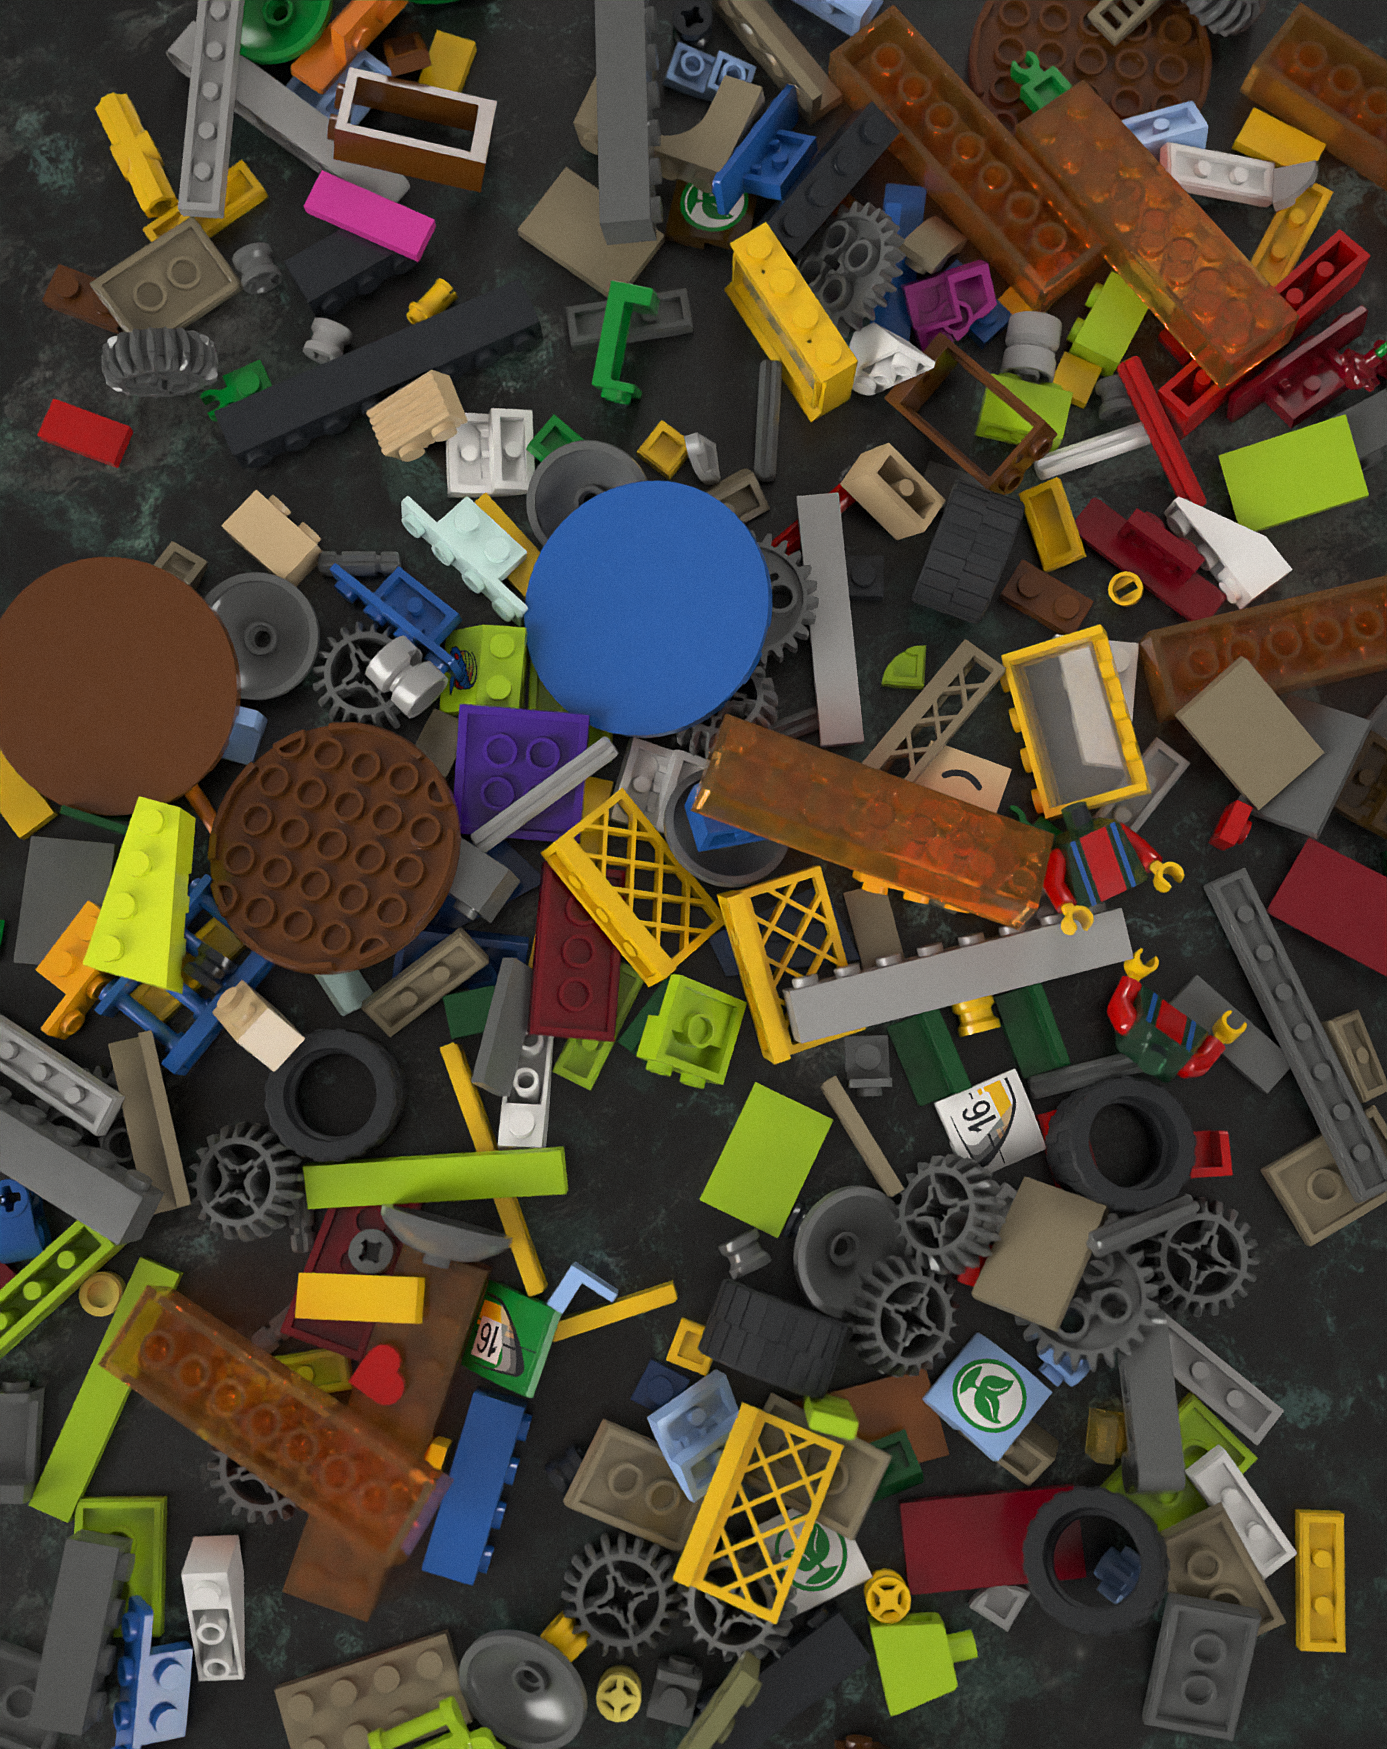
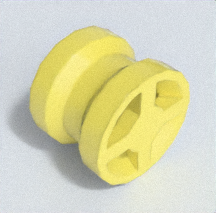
M614 1665L606 1669L601 1675L596 1702L600 1713L606 1719L614 1722H624L636 1714L641 1703L642 1684L638 1673L631 1667Z

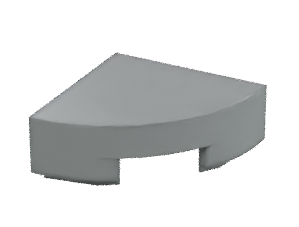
M1316 160L1273 169L1272 203L1275 211L1292 206L1296 203L1295 199L1308 187L1310 188L1314 185L1318 175Z
M698 432L684 436L689 459L701 482L706 486L720 483L716 444Z
M1019 1584L981 1588L970 1598L967 1604L971 1609L1008 1632L1028 1598L1030 1591Z

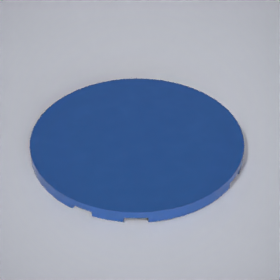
M641 481L629 483L605 491L582 504L550 536L540 552L528 583L525 598L528 610L524 614V625L527 629V647L539 678L553 698L568 712L590 714L591 726L612 734L634 738L666 736L694 727L720 711L742 684H746L763 654L761 650L772 619L773 602L769 570L764 555L748 527L733 511L713 496L697 488L676 482Z

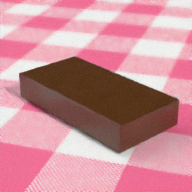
M412 32L384 40V43H382L392 77L432 66L421 32Z

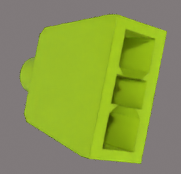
M937 1612L907 1613L900 1621L891 1624L882 1623L872 1615L867 1616L890 1716L898 1715L955 1690L958 1687L953 1663L978 1658L972 1630L969 1629L946 1635L943 1621Z

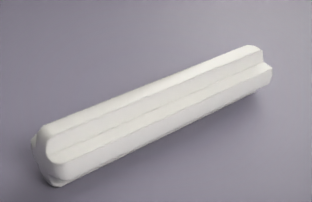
M1138 422L1049 452L1042 459L1034 461V468L1038 478L1045 480L1149 445L1151 442L1142 423Z

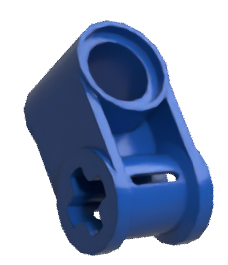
M4 1179L0 1181V1262L2 1264H9L36 1258L52 1243L42 1197L13 1179ZM20 1192L21 1201L11 1202L9 1194Z

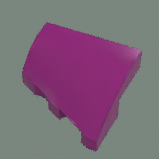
M981 259L901 285L918 349L922 352L939 332L952 342L955 340L959 341L978 318H983L997 305L988 263Z

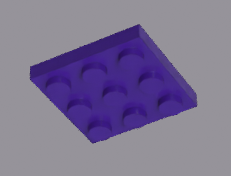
M460 704L454 799L458 809L461 834L471 835L588 749L590 714ZM586 779L506 838L555 842L583 819ZM582 831L574 837L578 844L581 843Z

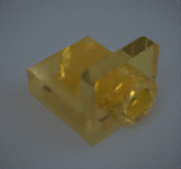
M1089 1408L1085 1453L1097 1463L1114 1465L1115 1458H1122V1454L1128 1451L1124 1412Z

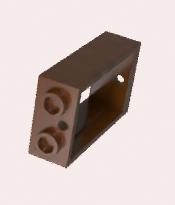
M349 67L345 84H337L334 109H338L339 113L338 115L332 113L330 115L327 140L334 141L333 159L481 193L497 101ZM354 105L472 131L474 135L471 151L350 124Z
M939 332L923 351L924 354L936 362L934 368L895 385L884 399L987 490L1002 495L1010 494L1021 484L1024 477L1023 474L1032 463L1042 459L1049 452L1053 445V439L1058 433L957 345ZM957 364H960L1033 427L991 477L917 413Z

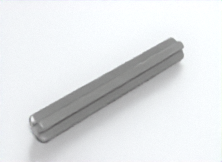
M602 737L473 832L470 836L473 844L484 853L489 851L613 760L618 754L616 747L607 737Z

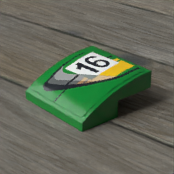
M489 1280L461 1365L500 1386L525 1397L533 1398L561 1313L539 1298L528 1297L504 1283Z

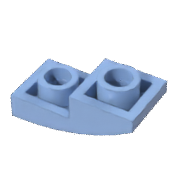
M678 41L662 85L697 98L713 101L725 75L751 83L756 66L720 50L715 58Z

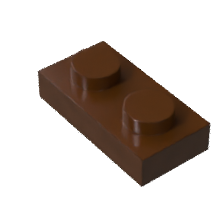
M58 264L42 299L46 306L117 334L124 332L91 288L90 282L96 278Z
M1023 559L999 596V599L1060 635L1076 632L1094 603L1093 600Z

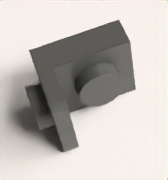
M888 1035L845 1036L846 1088H856V1097L883 1096L882 1087H893L889 1069Z
M670 1655L669 1659L659 1657L646 1717L690 1728L698 1690H700L702 1684V1668L695 1666L696 1662L681 1655Z

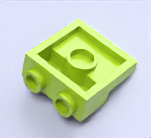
M671 974L659 1016L648 1015L636 1057L647 1061L645 1069L650 1072L668 1077L671 1076L672 1071L680 1073L679 1082L691 1087L704 1089L705 1083L723 1085L747 1002L685 976Z

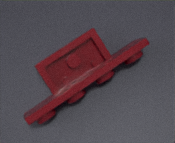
M1361 305L1350 313L1340 314L1326 330L1317 336H1308L1299 344L1295 351L1285 358L1273 360L1264 369L1263 373L1251 381L1245 380L1238 384L1229 395L1226 418L1231 423H1234L1265 402L1292 429L1349 390L1345 386V382L1338 375L1339 368L1342 365L1338 351L1362 335L1369 310Z
M1094 497L1075 519L1080 538L1084 543L1123 572L1128 571L1136 574L1141 579L1144 588L1196 627L1203 628L1226 600L1227 596L1224 592L1196 572L1205 561V558L1198 554V548L1191 541L1182 537L1177 538L1166 530L1164 523L1156 515L1150 512L1144 513L1137 508L1129 519L1126 520L1101 500Z

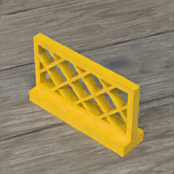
M623 788L619 789L540 853L648 987L666 979L677 969L676 967L725 924L721 909L696 878L676 860L667 842ZM616 803L628 815V830L608 826L609 809ZM600 817V825L591 824ZM581 831L599 833L598 854L584 852L574 837ZM608 835L627 838L626 859L607 856ZM636 839L649 841L654 847L655 863L635 860ZM606 864L626 867L625 888L614 887L606 879ZM635 868L654 871L653 892L634 889ZM663 873L675 874L682 882L681 896L662 894ZM633 898L653 900L652 922L639 920L634 914ZM662 902L681 904L680 926L661 923ZM690 906L702 907L713 922L705 929L689 927ZM661 931L680 934L679 952L672 958L660 946ZM689 935L696 936L689 942Z
M815 865L737 891L730 890L717 894L762 1055L765 1059L777 1064L791 1059L790 1055L866 1029L864 1027L805 1043L791 1042L788 1032L790 1024L788 1014L786 1012L784 1016L781 1004L785 1006V1001L779 998L776 986L784 971L796 978L803 976L787 967L798 944L816 954L806 975L816 974L824 958L836 964L837 968L848 965L821 866ZM812 878L816 894L808 908L789 899L797 882ZM786 886L783 894L775 891V889ZM767 892L779 899L768 922L755 915L750 897ZM786 903L805 913L794 936L775 926ZM818 906L820 907L822 916L815 913ZM812 917L825 924L827 935L820 949L801 940ZM758 923L765 926L762 934L760 933ZM772 930L791 940L780 962L767 957L764 945ZM830 946L832 949L833 957L826 954ZM769 963L777 967L773 975Z
M742 1402L672 1580L688 1587H695L776 1624L844 1445L772 1415L751 1404ZM765 1422L783 1429L790 1446L789 1449L765 1458L759 1443V1437ZM790 1433L807 1441L795 1446ZM814 1443L831 1450L832 1453L826 1468L807 1476L797 1450ZM756 1448L761 1461L749 1465ZM792 1453L803 1479L778 1489L768 1463ZM763 1465L773 1492L749 1502L741 1484L746 1472ZM822 1477L815 1495L810 1481ZM805 1484L812 1501L809 1513L790 1520L780 1494ZM739 1492L743 1505L731 1509ZM775 1497L785 1523L761 1533L751 1507ZM746 1510L756 1536L731 1546L724 1528L729 1516ZM805 1521L798 1539L793 1526ZM788 1528L795 1545L791 1558L774 1565L764 1538ZM721 1536L726 1549L714 1553ZM758 1541L768 1568L743 1577L734 1551ZM728 1554L738 1580L723 1587L704 1580L710 1562ZM788 1566L781 1583L776 1570ZM771 1573L778 1591L772 1610L753 1602L746 1583ZM741 1586L745 1598L730 1590Z

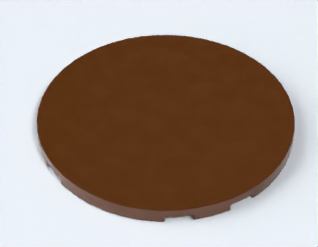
M987 0L977 18L968 53L969 84L973 100L983 122L1006 150L1019 160L1044 173L1075 181H1105L1122 178L1124 175L1125 155L1113 136L1114 123L1116 121L1192 100L1200 112L1205 103L1212 73L1211 46L1205 25L1201 26L1199 18L1194 14L1190 15V9L1186 3H1182L1181 0H1166L1155 12L1114 47L1087 19V15L1102 0ZM1121 0L1115 4L1128 18L1133 15ZM1134 0L1140 7L1145 3L1143 0ZM1109 11L1102 15L1115 30L1122 25ZM1027 51H1032L1039 59L1040 68L1044 72L1055 66L1079 93L1075 106L1045 126L1020 99V91L1023 85L1016 83L1010 76L1013 60L1020 68H1029L1024 63Z
M94 557L67 563L47 572L33 581L11 602L0 619V750L14 770L42 795L58 804L89 814L105 816L130 815L134 812L139 796L169 804L186 795L209 771L214 769L230 743L229 738L234 728L236 716L239 715L241 675L238 658L231 637L218 613L186 581L167 570L146 562L121 557Z
M356 722L329 723L328 726L309 731L302 729L272 744L273 748L261 756L255 763L251 761L226 792L215 816L209 838L208 860L210 861L211 878L213 879L210 887L221 916L225 918L233 932L237 935V938L266 960L300 973L314 975L349 973L367 968L394 955L413 941L435 917L449 893L457 871L461 846L460 819L452 791L439 769L417 746L397 733L382 727Z

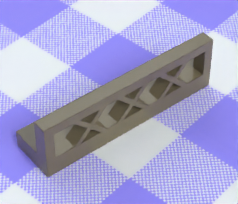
M712 0V7L782 91L787 84L796 86L798 112L809 125H812L842 103L843 94L766 0Z
M965 639L862 762L859 773L860 780L872 789L879 783L901 800L1005 674L1006 667ZM976 662L991 672L984 683L965 685L964 678L975 666ZM974 693L970 700L967 701V694ZM960 694L962 703L960 712L957 715L939 716L938 709L950 695ZM949 724L941 734L940 725ZM934 726L936 741L932 746L913 748L912 741L923 727ZM923 756L915 765L914 757ZM908 758L910 772L900 784L885 774L897 759Z
M152 1030L138 1033L139 1037L110 1043L108 1046L118 1091L125 1096L122 1109L135 1168L152 1179L151 1185L164 1192L154 1213L158 1214L189 1206L191 1201Z

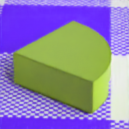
M926 645L910 647L897 655L887 666L882 677L881 687L922 690L925 680Z

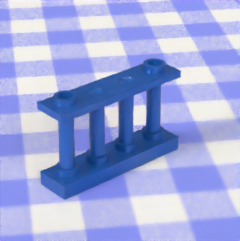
M207 874L202 879L196 878L188 885L187 895L190 896L189 913H186L184 939H187L186 951L194 958L198 956L197 948L202 941L187 930V927L202 909L233 932L218 910L210 887L213 879ZM248 948L251 952L241 966L238 965L234 973L226 975L222 981L224 987L213 1000L211 998L205 1000L184 982L182 994L166 990L194 1013L193 1018L196 1021L186 1033L180 1032L177 1034L132 998L130 994L141 985V982L120 977L119 980L113 979L99 994L98 999L101 1002L94 1010L102 1016L111 1018L120 1010L145 1031L152 1030L153 1037L166 1047L165 1052L168 1054L161 1064L173 1074L186 1076L224 1029V1026L212 1013L217 1007V1002L221 995L229 988L236 987L241 980L255 990L276 964Z

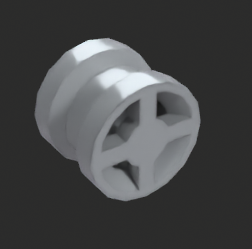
M315 318L311 326L312 338L306 341L303 352L315 362L324 364L344 355V347L351 343L353 334L348 328L326 318Z

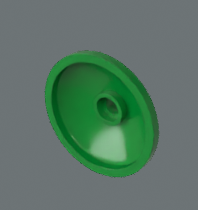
M245 0L239 54L251 62L267 65L284 63L299 57L318 41L326 29L332 12L333 0ZM287 14V16L284 19L279 21L281 16Z

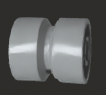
M1023 311L1010 316L1005 339L1008 348L1004 350L1000 374H1016L1023 381L1035 384L1042 382L1052 383L1056 368L1054 352L1059 348L1062 331L1061 321L1053 315L1037 311Z
M399 636L376 654L368 665L365 675L383 693L391 691L392 702L408 718H413L427 709L439 697L448 683V678L431 661L422 662V652L406 636Z

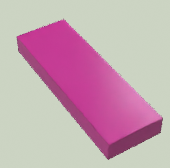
M323 170L304 204L306 213L419 262L436 228L434 219Z

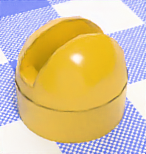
M1128 571L1116 574L1108 586L1111 599L1120 606L1136 604L1141 599L1144 590L1141 579L1136 574ZM1135 582L1138 588L1119 599L1116 593Z

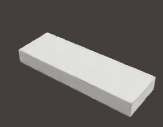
M1167 142L1160 148V188L1266 208L1272 204L1273 162Z
M1218 1444L1185 1470V1474L1208 1507L1219 1502L1222 1503L1263 1580L1297 1554L1223 1447Z

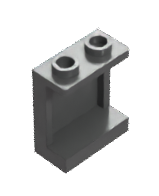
M26 1379L2 1381V1386H0V1504L26 1503L32 1499L39 1482L45 1387H29L30 1380Z

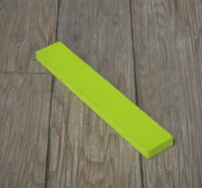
M564 1147L354 1159L337 1162H307L303 1166L308 1209L566 1194L568 1191Z
M146 1256L139 1258L33 1493L32 1499L28 1504L29 1506L67 1523L74 1519L77 1503L84 1497L182 1278L183 1272Z

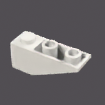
M874 322L863 327L861 331L854 332L849 346L858 360L852 389L863 395H874L933 369L936 363L907 340Z
M1177 497L1164 512L1171 531L1177 537L1191 541L1198 548V554L1205 558L1200 567L1212 573L1219 582V589L1226 594V600L1230 603H1235L1240 610L1292 571V568L1266 536L1182 497Z
M526 1029L510 1097L502 1098L498 1136L499 1151L546 1148L553 1037L527 1035Z
M238 1535L194 1537L181 1575L199 1681L244 1679V1569Z

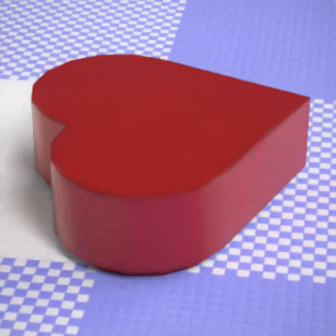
M390 1343L376 1345L368 1352L348 1382L381 1405L396 1403L406 1390L404 1375L399 1371L402 1365L400 1351Z

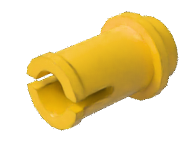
M438 279L435 285L417 303L411 302L409 304L410 311L406 316L412 325L445 311L458 299L456 292L449 293L453 290V287L445 280Z

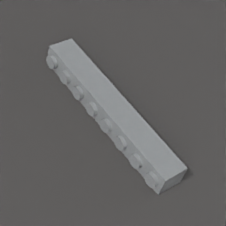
M1105 901L1097 902L1094 906L1092 904L1084 905L1093 914V924L1087 931H1084L1080 922L1073 919L1077 925V931L1073 935L1064 934L1061 930V920L1065 916L1063 913L1057 912L1039 917L1040 925L1025 928L1024 922L1001 926L999 927L1000 935L984 938L983 932L958 937L959 945L943 949L942 942L918 947L916 948L917 956L902 959L901 953L875 958L877 966L860 969L859 963L841 966L834 969V977L819 980L817 974H810L792 979L793 987L782 989L793 1039L799 1043H805L1134 959L1122 908H1107Z

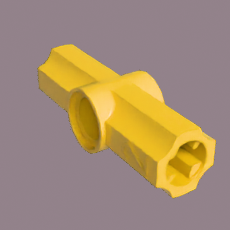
M113 92L101 98V102L95 107L96 112L112 143L110 150L126 181H130L140 207L147 218H159L176 206L178 200L162 168L164 162L149 132L144 130L133 103L127 94H116Z

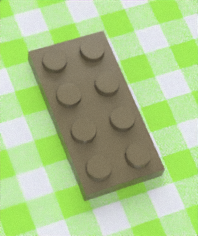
M448 1629L279 1684L274 1690L291 1749H371L367 1738L369 1732L381 1727L387 1731L438 1708L439 1701L452 1695L458 1702L465 1724L472 1723L474 1717L466 1704L465 1698L462 1696L459 1684V1665ZM444 1725L438 1729H435L427 1734H424L402 1745L420 1739H424L448 1731L450 1729L447 1725Z

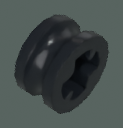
M799 1201L786 1226L785 1237L789 1239L792 1236L797 1237L801 1224L810 1211L806 1208V1203Z

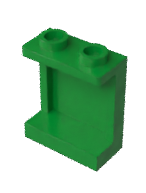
M611 280L592 385L601 391V397L607 401L630 405L631 398L641 399L642 390L634 384L620 382L632 312L657 316L660 299L653 288Z

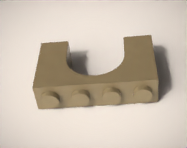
M652 71V81H654L657 75L656 71ZM725 75L708 112L695 127L678 135H661V146L654 147V158H660L662 177L668 180H676L677 178L692 183L703 192L712 193V183L715 174L723 168L733 155L735 148L740 146L750 133L753 125L766 112L763 87ZM595 76L573 123L580 144L587 151L598 155L597 83Z

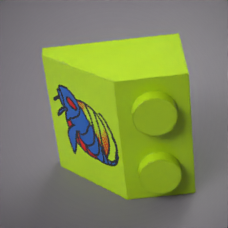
M479 625L452 631L446 638L445 651L456 660L463 675L459 680H456L448 672L444 674L448 678V683L441 693L439 711L459 717V706L462 703L524 709L529 661L527 629L524 627Z

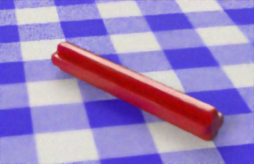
M1133 356L1117 365V372L1176 497H1182L1203 507L1206 504V498L1140 358Z

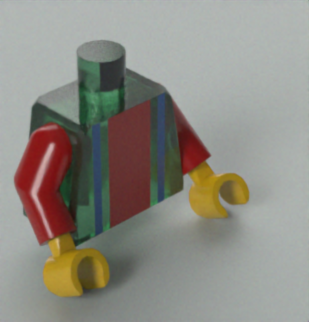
M1085 801L1070 804L1061 810L1068 831L1049 839L1047 843L1049 854L1045 860L1042 886L1056 911L1063 913L1065 916L1061 920V930L1064 934L1073 935L1077 931V925L1073 919L1078 920L1082 929L1087 931L1094 921L1093 914L1088 908L1149 880L1147 874L1149 872L1155 874L1153 884L1159 892H1169L1171 889L1170 883L1164 879L1163 874L1171 875L1177 883L1182 882L1184 878L1182 867L1174 862L1162 864V856L1145 839L1123 822L1102 817L1092 819Z
M1143 948L1133 953L1134 959L1124 961V970L1127 976L1121 978L1108 1004L1107 1014L1115 1029L1116 1047L1121 1053L1137 1063L1143 1072L1155 1076L1163 1083L1168 1084L1175 1075L1180 1078L1202 1076L1226 1049L1224 1044L1233 1043L1246 1030L1247 1023L1244 1022L1237 1030L1231 1028L1227 1023V1018L1233 1011L1229 1010L1213 1025L1212 1032L1214 1036L1208 1035L1209 1032L1139 983L1141 979L1156 970L1159 965V960L1156 956L1143 965L1140 960V955L1143 952Z

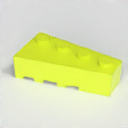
M138 797L82 965L176 993H183L184 978H181L182 957H185L187 939H184L186 913H189L190 896L187 895L189 874L192 873L195 817L180 807Z

